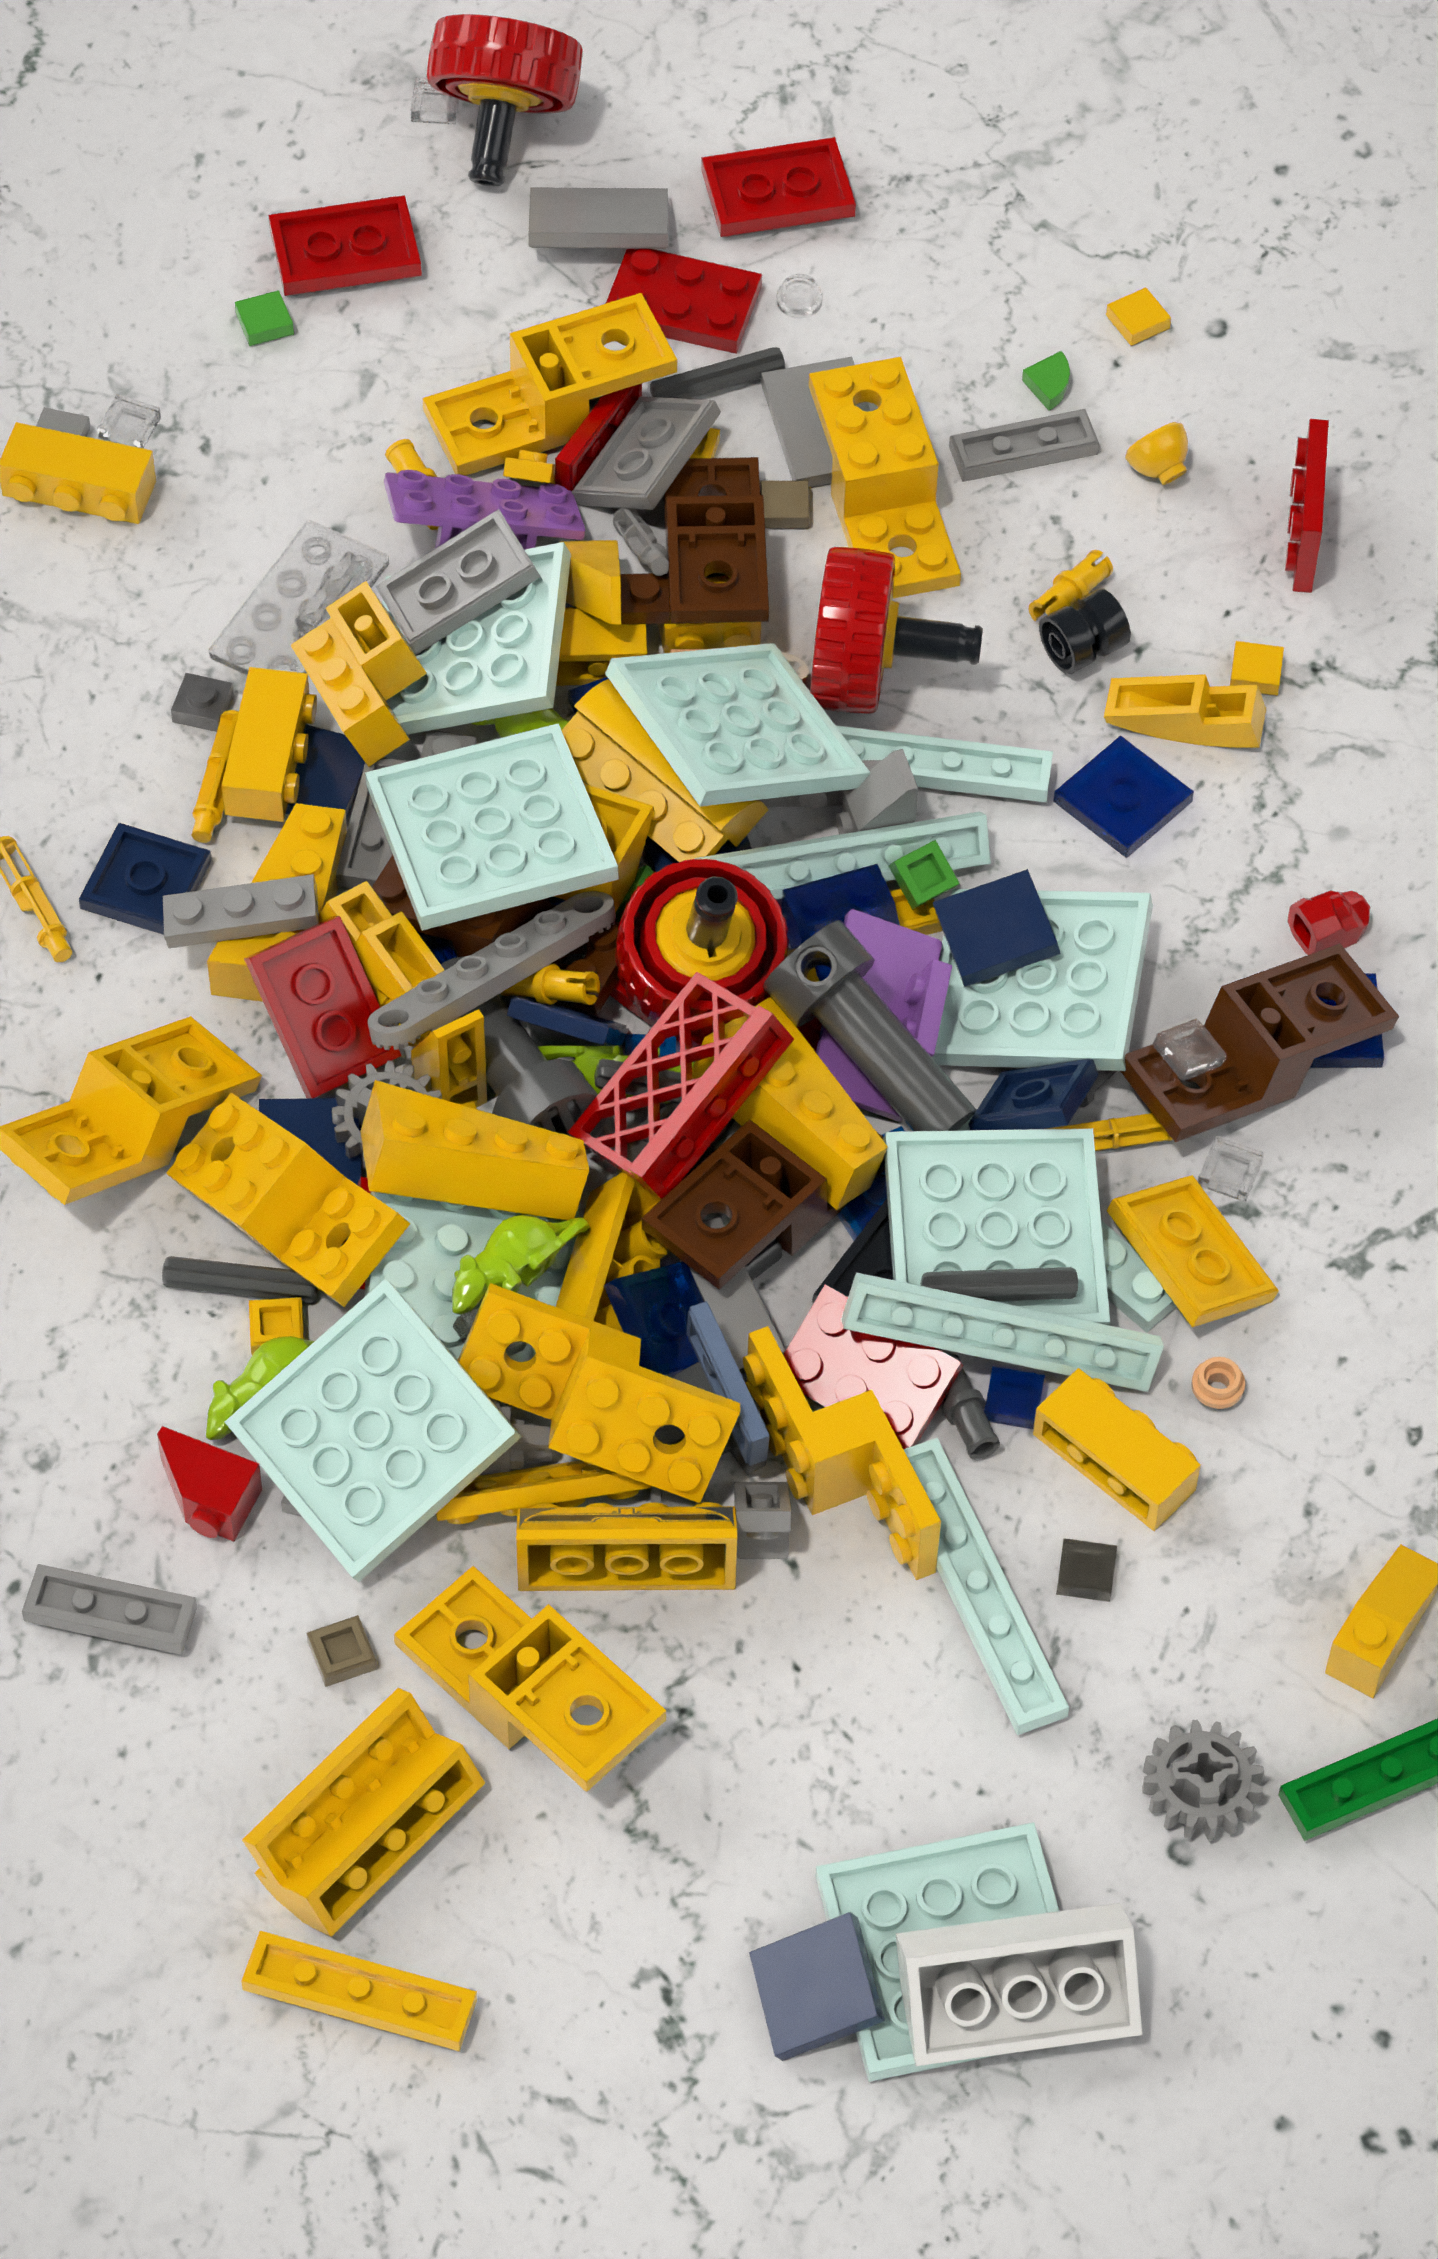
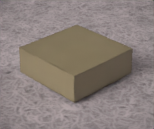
M761 481L760 495H763L765 528H809L808 481Z
M358 1615L307 1632V1642L325 1687L377 1670L376 1658Z

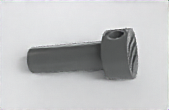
M837 920L812 935L773 970L764 982L763 988L793 1024L800 1027L816 1018L912 1131H958L975 1114L977 1109L863 978L873 966L875 959L842 921ZM823 965L831 969L829 976L822 981L814 982L807 979L809 971L816 966Z
M463 957L452 958L442 963L441 966L446 970ZM499 994L460 1016L459 1018L478 1009L484 1016L486 1081L498 1096L492 1114L570 1136L567 1132L598 1095L575 1063L563 1059L547 1060L520 1022L515 1018L506 1016L508 1006ZM607 1118L601 1119L589 1135L597 1138L602 1132Z

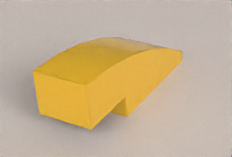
M1206 674L1111 678L1104 719L1106 723L1164 740L1204 746L1260 748L1266 707L1258 685L1210 687Z
M367 881L328 900L319 914V923L333 916L341 917L368 980L392 1001L415 988L421 981L445 971L404 913L401 911L392 916Z

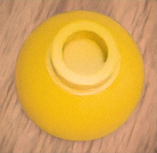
M1172 422L1147 434L1128 448L1125 459L1137 472L1148 477L1159 478L1162 485L1178 479L1187 472L1183 463L1188 452V438L1183 424Z

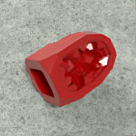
M1330 890L1312 898H1302L1292 904L1289 908L1287 922L1293 937L1307 955L1337 944H1341L1345 949L1356 944L1365 933L1369 924L1371 907L1366 899L1355 891L1335 892Z

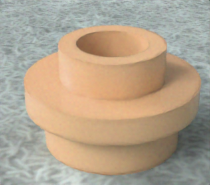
M1212 1357L1195 1369L1191 1384L1192 1391L1195 1397L1208 1407L1216 1409L1228 1408L1235 1405L1243 1396L1245 1378L1237 1364L1225 1357ZM1212 1382H1221L1227 1388L1217 1389L1210 1386L1209 1384Z

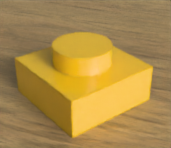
M519 450L518 459L505 458L503 476L512 479L555 484V465L547 463L548 454Z

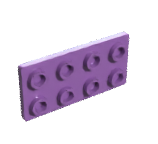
M416 470L385 473L384 485L394 521L439 526L435 549L498 509L524 550L535 548L537 536L584 539L585 527L574 495H572V491L567 490L561 485L545 483L540 485V487L523 486L509 479H496L493 483L473 481L471 478L460 474H451L446 476V478L431 477Z
M851 909L845 916L844 924L875 959L873 966L863 978L929 1055L933 1057L952 965L939 961L942 942L937 938ZM821 1026L816 1053L856 1106L896 1121H902L903 1119L828 1031Z

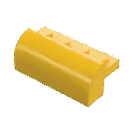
M609 679L597 684L574 705L578 712L561 730L583 782L587 785L654 806V814L647 836L677 862L715 855L727 840L737 847L769 810L760 800L700 807Z
M397 1688L257 1824L242 1841L260 1867L255 1872L256 1876L271 1895L303 1923L332 1937L485 1784V1781L463 1745L435 1733L410 1692Z

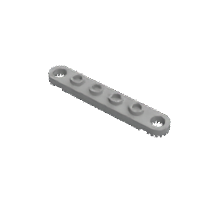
M588 891L574 895L552 909L537 914L533 920L514 931L499 936L495 942L476 953L461 958L455 965L438 975L421 981L415 988L377 1009L369 1016L368 1027L372 1043L378 1048L384 1046V1050H389L391 1046L394 1047V1050H397L400 1044L404 1048L408 1047V1042L414 1044L416 1039H420L421 1034L428 1030L432 1032L454 1021L589 942L588 937L595 935L594 933L599 932L600 934L604 932L603 928L609 930L611 925H614L615 920H617L613 898L609 894L599 891Z

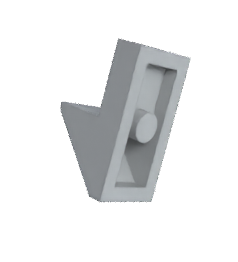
M734 1482L737 1558H787L789 1555V1532H791V1505L788 1483Z

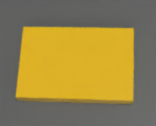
M1193 1175L1114 1198L1106 1210L1192 1328L1271 1303L1279 1291Z

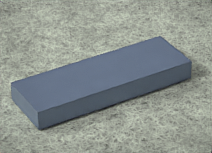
M707 1301L691 1306L690 1311H688L686 1334L713 1393L740 1403V1414L732 1434L744 1461L749 1466L767 1460L769 1433Z

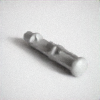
M632 508L618 509L613 517V525L625 539L627 546L637 556L641 566L658 576L667 573L669 570L668 552L664 546L657 543V538L654 536L653 531L643 521L638 510Z

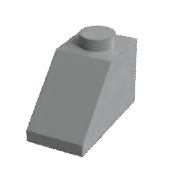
M903 749L891 752L869 770L870 775L857 789L844 791L843 810L841 813L836 814L839 835L915 822L918 787Z

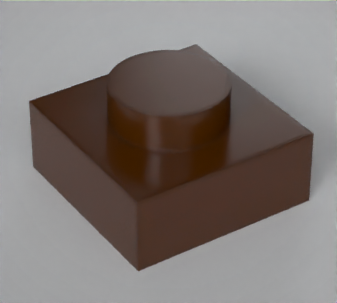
M653 573L620 574L621 625L670 624L669 573L661 576Z

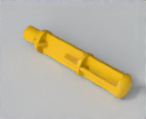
M227 710L220 716L212 750L207 760L204 778L192 812L195 823L191 836L194 840L201 843H207L211 840L214 826L219 825L222 820L224 810L222 781L239 713L236 710Z
M10 836L0 837V859L5 858L16 878V881L11 886L0 867V873L9 887L11 895L22 911L34 910L43 926V929L37 935V941L40 946L48 948L55 962L66 961L71 957L72 950L65 939L67 931L64 925L60 922L38 879L34 876L17 846L16 840ZM15 850H17L30 875L24 877L21 875L11 857Z
M1153 1113L1047 1128H1093L1095 1151L1173 1140Z

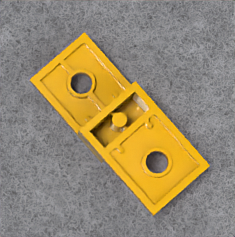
M642 293L509 333L510 371L422 398L423 411L454 473L466 476L504 464L506 457L518 459L519 450L540 453L565 445L588 416L590 399L677 373V358ZM617 341L626 347L614 351L605 348L604 345ZM479 420H487L495 425L488 429H480L472 424Z
M895 357L809 373L808 386L833 457L831 496L848 547L887 552L895 556L893 599L960 586L961 572L936 503L939 464L902 358ZM862 402H870L879 408L873 411H863L856 405ZM896 547H906L914 553L907 557H898L890 552V550Z
M190 1016L88 1052L70 1100L0 1126V1150L16 1166L22 1168L43 1186L52 1197L66 1205L169 1165L189 1116L223 1103L230 1093L237 1097H242L255 1092L262 1075Z
M230 1093L223 1103L219 1104L211 1112L207 1123L190 1144L181 1149L176 1157V1161L166 1172L175 1182L227 1218L266 1252L343 1307L346 1306L410 1225L398 1212L342 1175L307 1143L233 1093Z
M492 1283L487 1288L457 1360L488 1397L550 1419L549 1449L700 1503L740 1414L739 1402L639 1366L641 1338ZM522 1341L530 1344L536 1354L528 1361L518 1362L511 1359L505 1349L513 1342ZM674 1425L684 1432L685 1437L677 1444L668 1445L660 1442L654 1433L661 1426Z
M769 1326L750 1332L748 1334V1355L743 1357V1366L747 1375V1382L745 1384L760 1407V1414L769 1433L768 1447L774 1456L781 1455L788 1467L785 1470V1475L795 1499L803 1498L811 1514L815 1515L867 1495V1500L874 1517L878 1521L884 1519L892 1533L889 1535V1541L899 1564L907 1563L915 1580L936 1573L941 1520L874 1392L869 1390L812 1412Z
M474 1566L469 1568L394 1634L395 1645L503 1745L510 1749L526 1736L586 1792L666 1721V1709L553 1607L548 1604L531 1618ZM478 1630L487 1637V1640L479 1648L468 1649L461 1646L457 1642V1638L464 1631ZM583 1705L594 1706L603 1714L602 1718L593 1725H581L574 1721L571 1715L575 1709Z

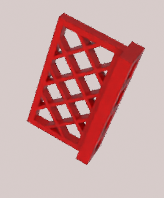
M696 972L567 1133L571 1137L583 1140L584 1146L641 1183L652 1195L661 1200L682 1181L790 1046L794 1038L773 1013L760 1005L757 1008L704 975ZM706 992L711 995L713 1011L691 1017L690 1008L701 994ZM744 1016L748 1018L733 1037L725 1039L724 1022ZM713 1025L714 1042L692 1048L691 1031ZM680 1035V1052L658 1058V1048L664 1040ZM714 1056V1061L700 1078L693 1079L692 1062ZM681 1066V1083L659 1089V1072ZM647 1075L648 1092L626 1098V1088L632 1080ZM682 1097V1101L668 1118L660 1120V1103ZM648 1106V1124L627 1129L626 1112ZM615 1115V1133L598 1138L589 1135L601 1119ZM649 1138L648 1144L633 1162L627 1160V1143Z

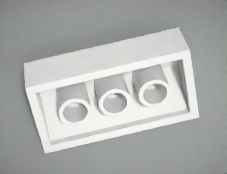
M1120 1903L896 1933L900 1986L916 2066L1143 2035L1134 1928Z

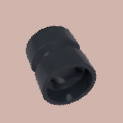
M1100 588L1077 599L1073 603V608L1071 606H1064L1039 621V633L1044 649L1055 666L1065 674H1072L1090 665L1096 660V654L1105 657L1126 646L1131 638L1130 625L1120 603L1110 592Z

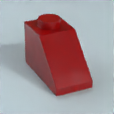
M161 1426L157 1433L161 1462L185 1523L189 1524L193 1530L209 1538L220 1536L234 1542L262 1491L259 1463Z

